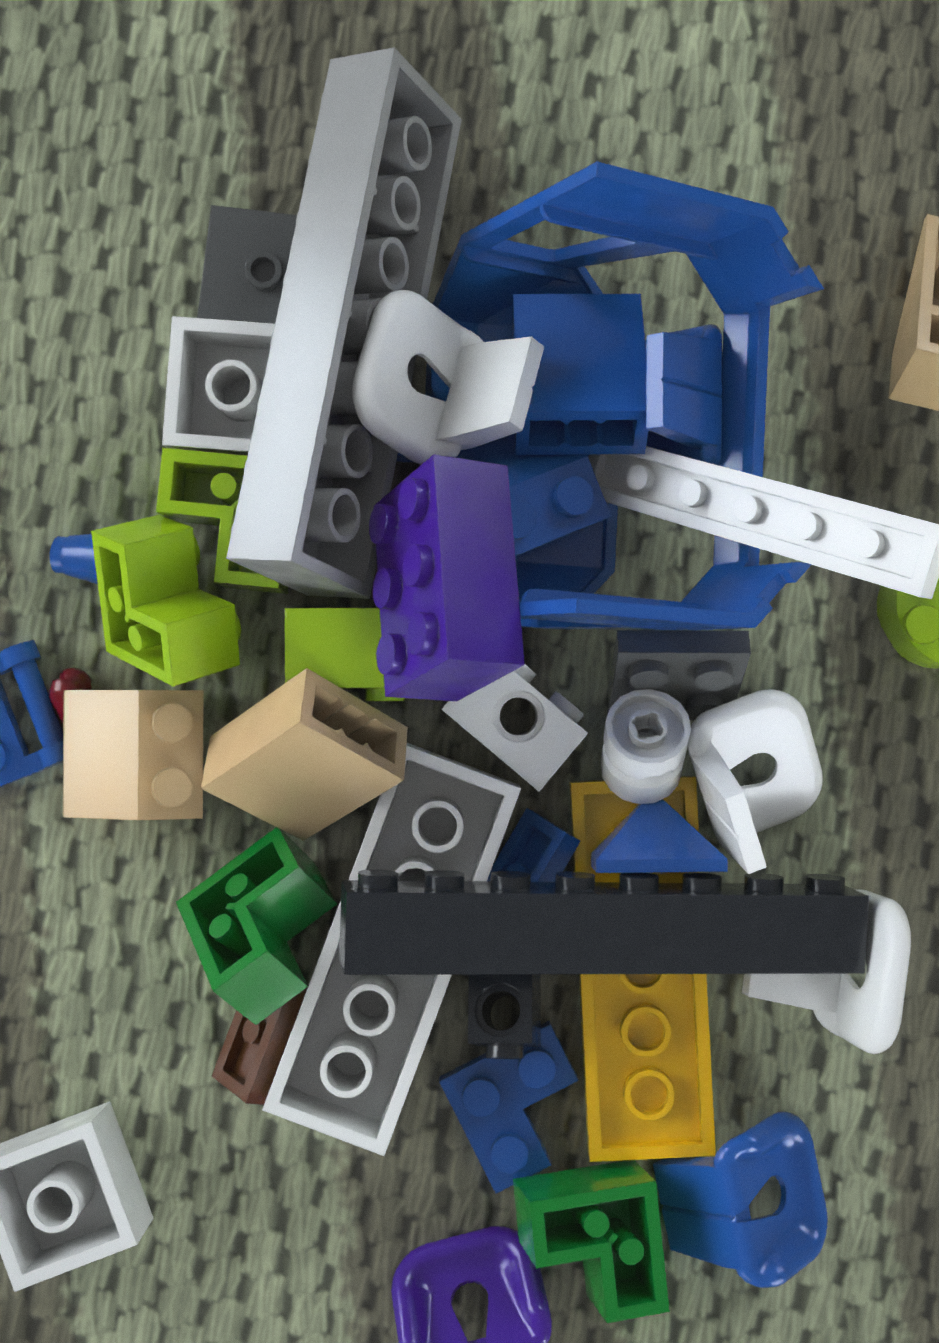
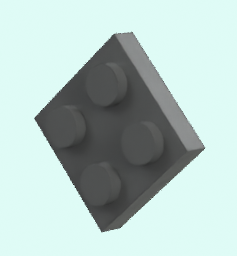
M617 630L607 690V715L610 707L619 697L634 690L653 689L669 694L681 703L691 721H694L701 713L737 699L751 655L749 631Z

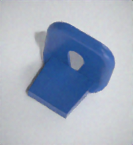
M708 324L669 333L660 332L647 335L645 340L646 429L649 432L646 446L720 465L722 456L721 330L714 324Z
M786 1111L770 1115L744 1133L724 1143L717 1150L715 1157L663 1158L653 1164L659 1198L663 1205L662 1212L670 1250L721 1267L736 1269L737 1274L746 1283L759 1288H772L784 1284L819 1255L827 1233V1208L813 1140L808 1127L797 1115ZM775 1176L781 1189L778 1209L771 1215L751 1219L749 1204L769 1178Z

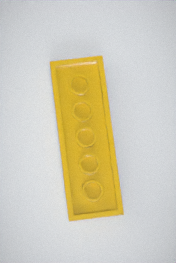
M681 776L678 786L663 800L699 832L696 777ZM604 780L569 782L572 836L580 840L578 847L573 853L574 871L594 874L595 882H619L620 873H596L591 867V853L639 804L622 800L610 791ZM653 872L652 874L659 876V883H682V874L695 872ZM579 974L589 1161L602 1162L715 1156L707 974Z

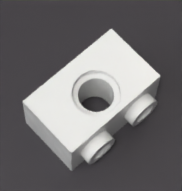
M526 664L459 701H448L441 710L537 791L544 787L588 734L577 724L584 714L557 691L547 699L529 684L536 676V673ZM512 698L527 700L535 710L536 718L534 725L526 733L511 734L503 728L500 722L501 708Z

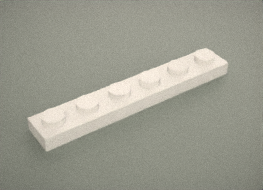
M646 446L645 454L589 455V461L607 503L917 597L933 598L939 579V524Z

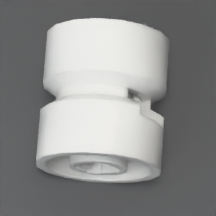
M653 689L634 690L619 697L610 707L604 729V744L601 756L602 778L610 791L622 800L636 804L656 803L668 797L678 786L691 733L689 715L679 701L667 693Z

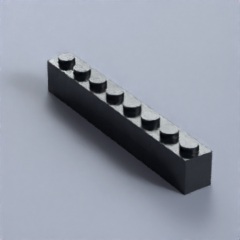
M362 870L358 872V880H342L339 961L344 975L865 974L869 896L845 886V878L838 875L807 874L805 884H784V877L751 873L744 875V883H722V876L695 872L682 874V883H659V876L652 873H620L619 882H595L594 874L565 871L556 873L555 882H530L531 875L519 871L492 872L491 881H465V874L462 872L433 870L425 872V881H398L399 873L395 871Z

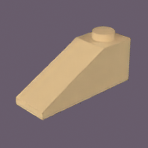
M927 214L924 219L893 349L888 399L939 411V217Z

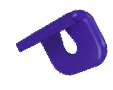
M491 1226L423 1244L410 1251L395 1270L391 1293L398 1343H548L550 1340L552 1321L541 1268L536 1269L519 1243L518 1231L505 1226ZM467 1283H476L482 1285L488 1293L486 1337L468 1342L455 1315L452 1303L455 1292L461 1286Z

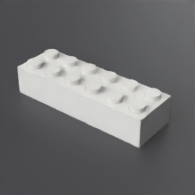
M407 743L404 781L380 795L348 880H358V872L362 870L395 871L399 873L398 881H425V872L450 870L464 873L465 881H487L521 787L519 784ZM340 901L262 1110L384 1156L452 975H344L339 961Z

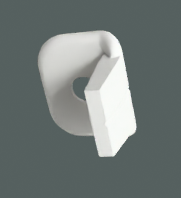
M410 290L393 291L378 302L370 320L352 384V399L356 414L362 425L374 437L417 464L422 465L433 454L456 458L461 450L471 449L523 431L533 392L532 386L535 385L544 346L532 336L484 342L478 335L459 325L418 293ZM413 356L423 357L450 388L446 402L421 394L412 387L407 371L408 364Z
M772 689L753 692L701 713L691 725L688 742L689 755L701 793L703 794L715 837L720 845L748 874L767 867L757 833L794 819L806 812L817 799L823 782L820 761L808 717L803 706L790 694ZM757 753H767L774 757L775 769L772 775L761 783L740 786L730 769Z
M858 889L856 891L869 896L866 940L867 968L865 981L861 988L858 987L849 974H744L742 993L748 997L811 1009L821 1025L831 1033L845 1039L867 1053L878 1054L884 1052L893 1044L900 1029L911 950V931L904 909L895 900Z

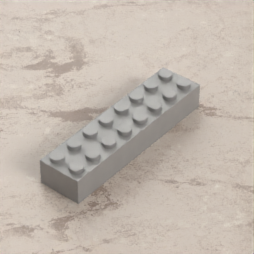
M395 47L330 59L226 559L307 596L370 599L377 555L376 544L371 541L369 535V520L374 505L391 491L398 452L374 437L360 422L352 399L353 378L370 320L378 302L384 296L396 290H410L423 296L426 300L428 298L462 121L458 114ZM416 355L411 358L408 364L407 372L410 383L412 381Z

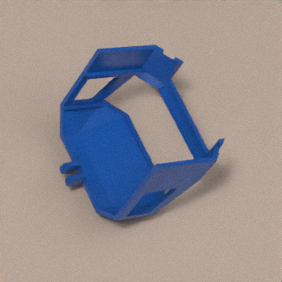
M597 161L463 233L433 305L459 325L478 335L484 342L511 339L513 294H603L585 266L668 252L686 254L724 313L721 394L722 456L719 466L763 477L770 306L817 292L824 288L810 265L800 268L783 242L782 238L789 231L774 207ZM544 220L562 226L610 236L559 249H546L506 240ZM427 363L425 395L446 402L450 388ZM398 452L396 461L413 462ZM607 503L612 517L515 557L521 627L615 630L756 628L773 609L769 602L786 583H796L812 564L789 562L759 565V548L714 535L713 566L681 602L594 594L615 572L618 506Z

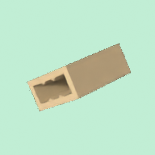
M306 668L210 736L201 789L304 841L404 781L408 727Z

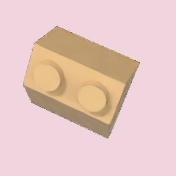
M64 690L63 817L117 820L203 819V790L201 785L203 779L204 690Z

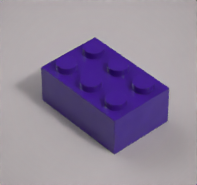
M433 454L378 501L370 515L369 535L371 541L376 544L377 573L373 582V600L376 607L380 608L381 638L377 646L376 660L380 673L384 674L385 697L459 701L525 665L508 466Z

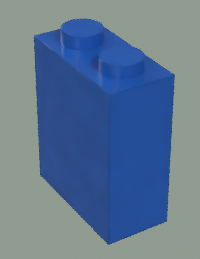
M513 294L511 339L532 336L544 346L535 385L532 386L533 392L523 431L514 434L515 455L645 454L649 430L646 429V344L641 294Z

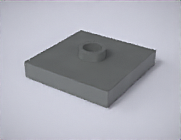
M211 205L197 318L275 324L297 215Z

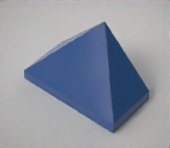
M663 799L656 803L639 804L591 853V867L596 873L728 872L727 858Z

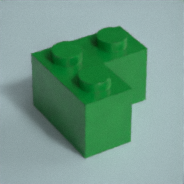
M277 827L176 901L213 992L254 1025L259 1024L308 987L287 941L337 905L315 863Z
M624 1160L513 1179L519 1243L536 1269L583 1260L586 1295L606 1323L670 1312L656 1180L635 1160Z

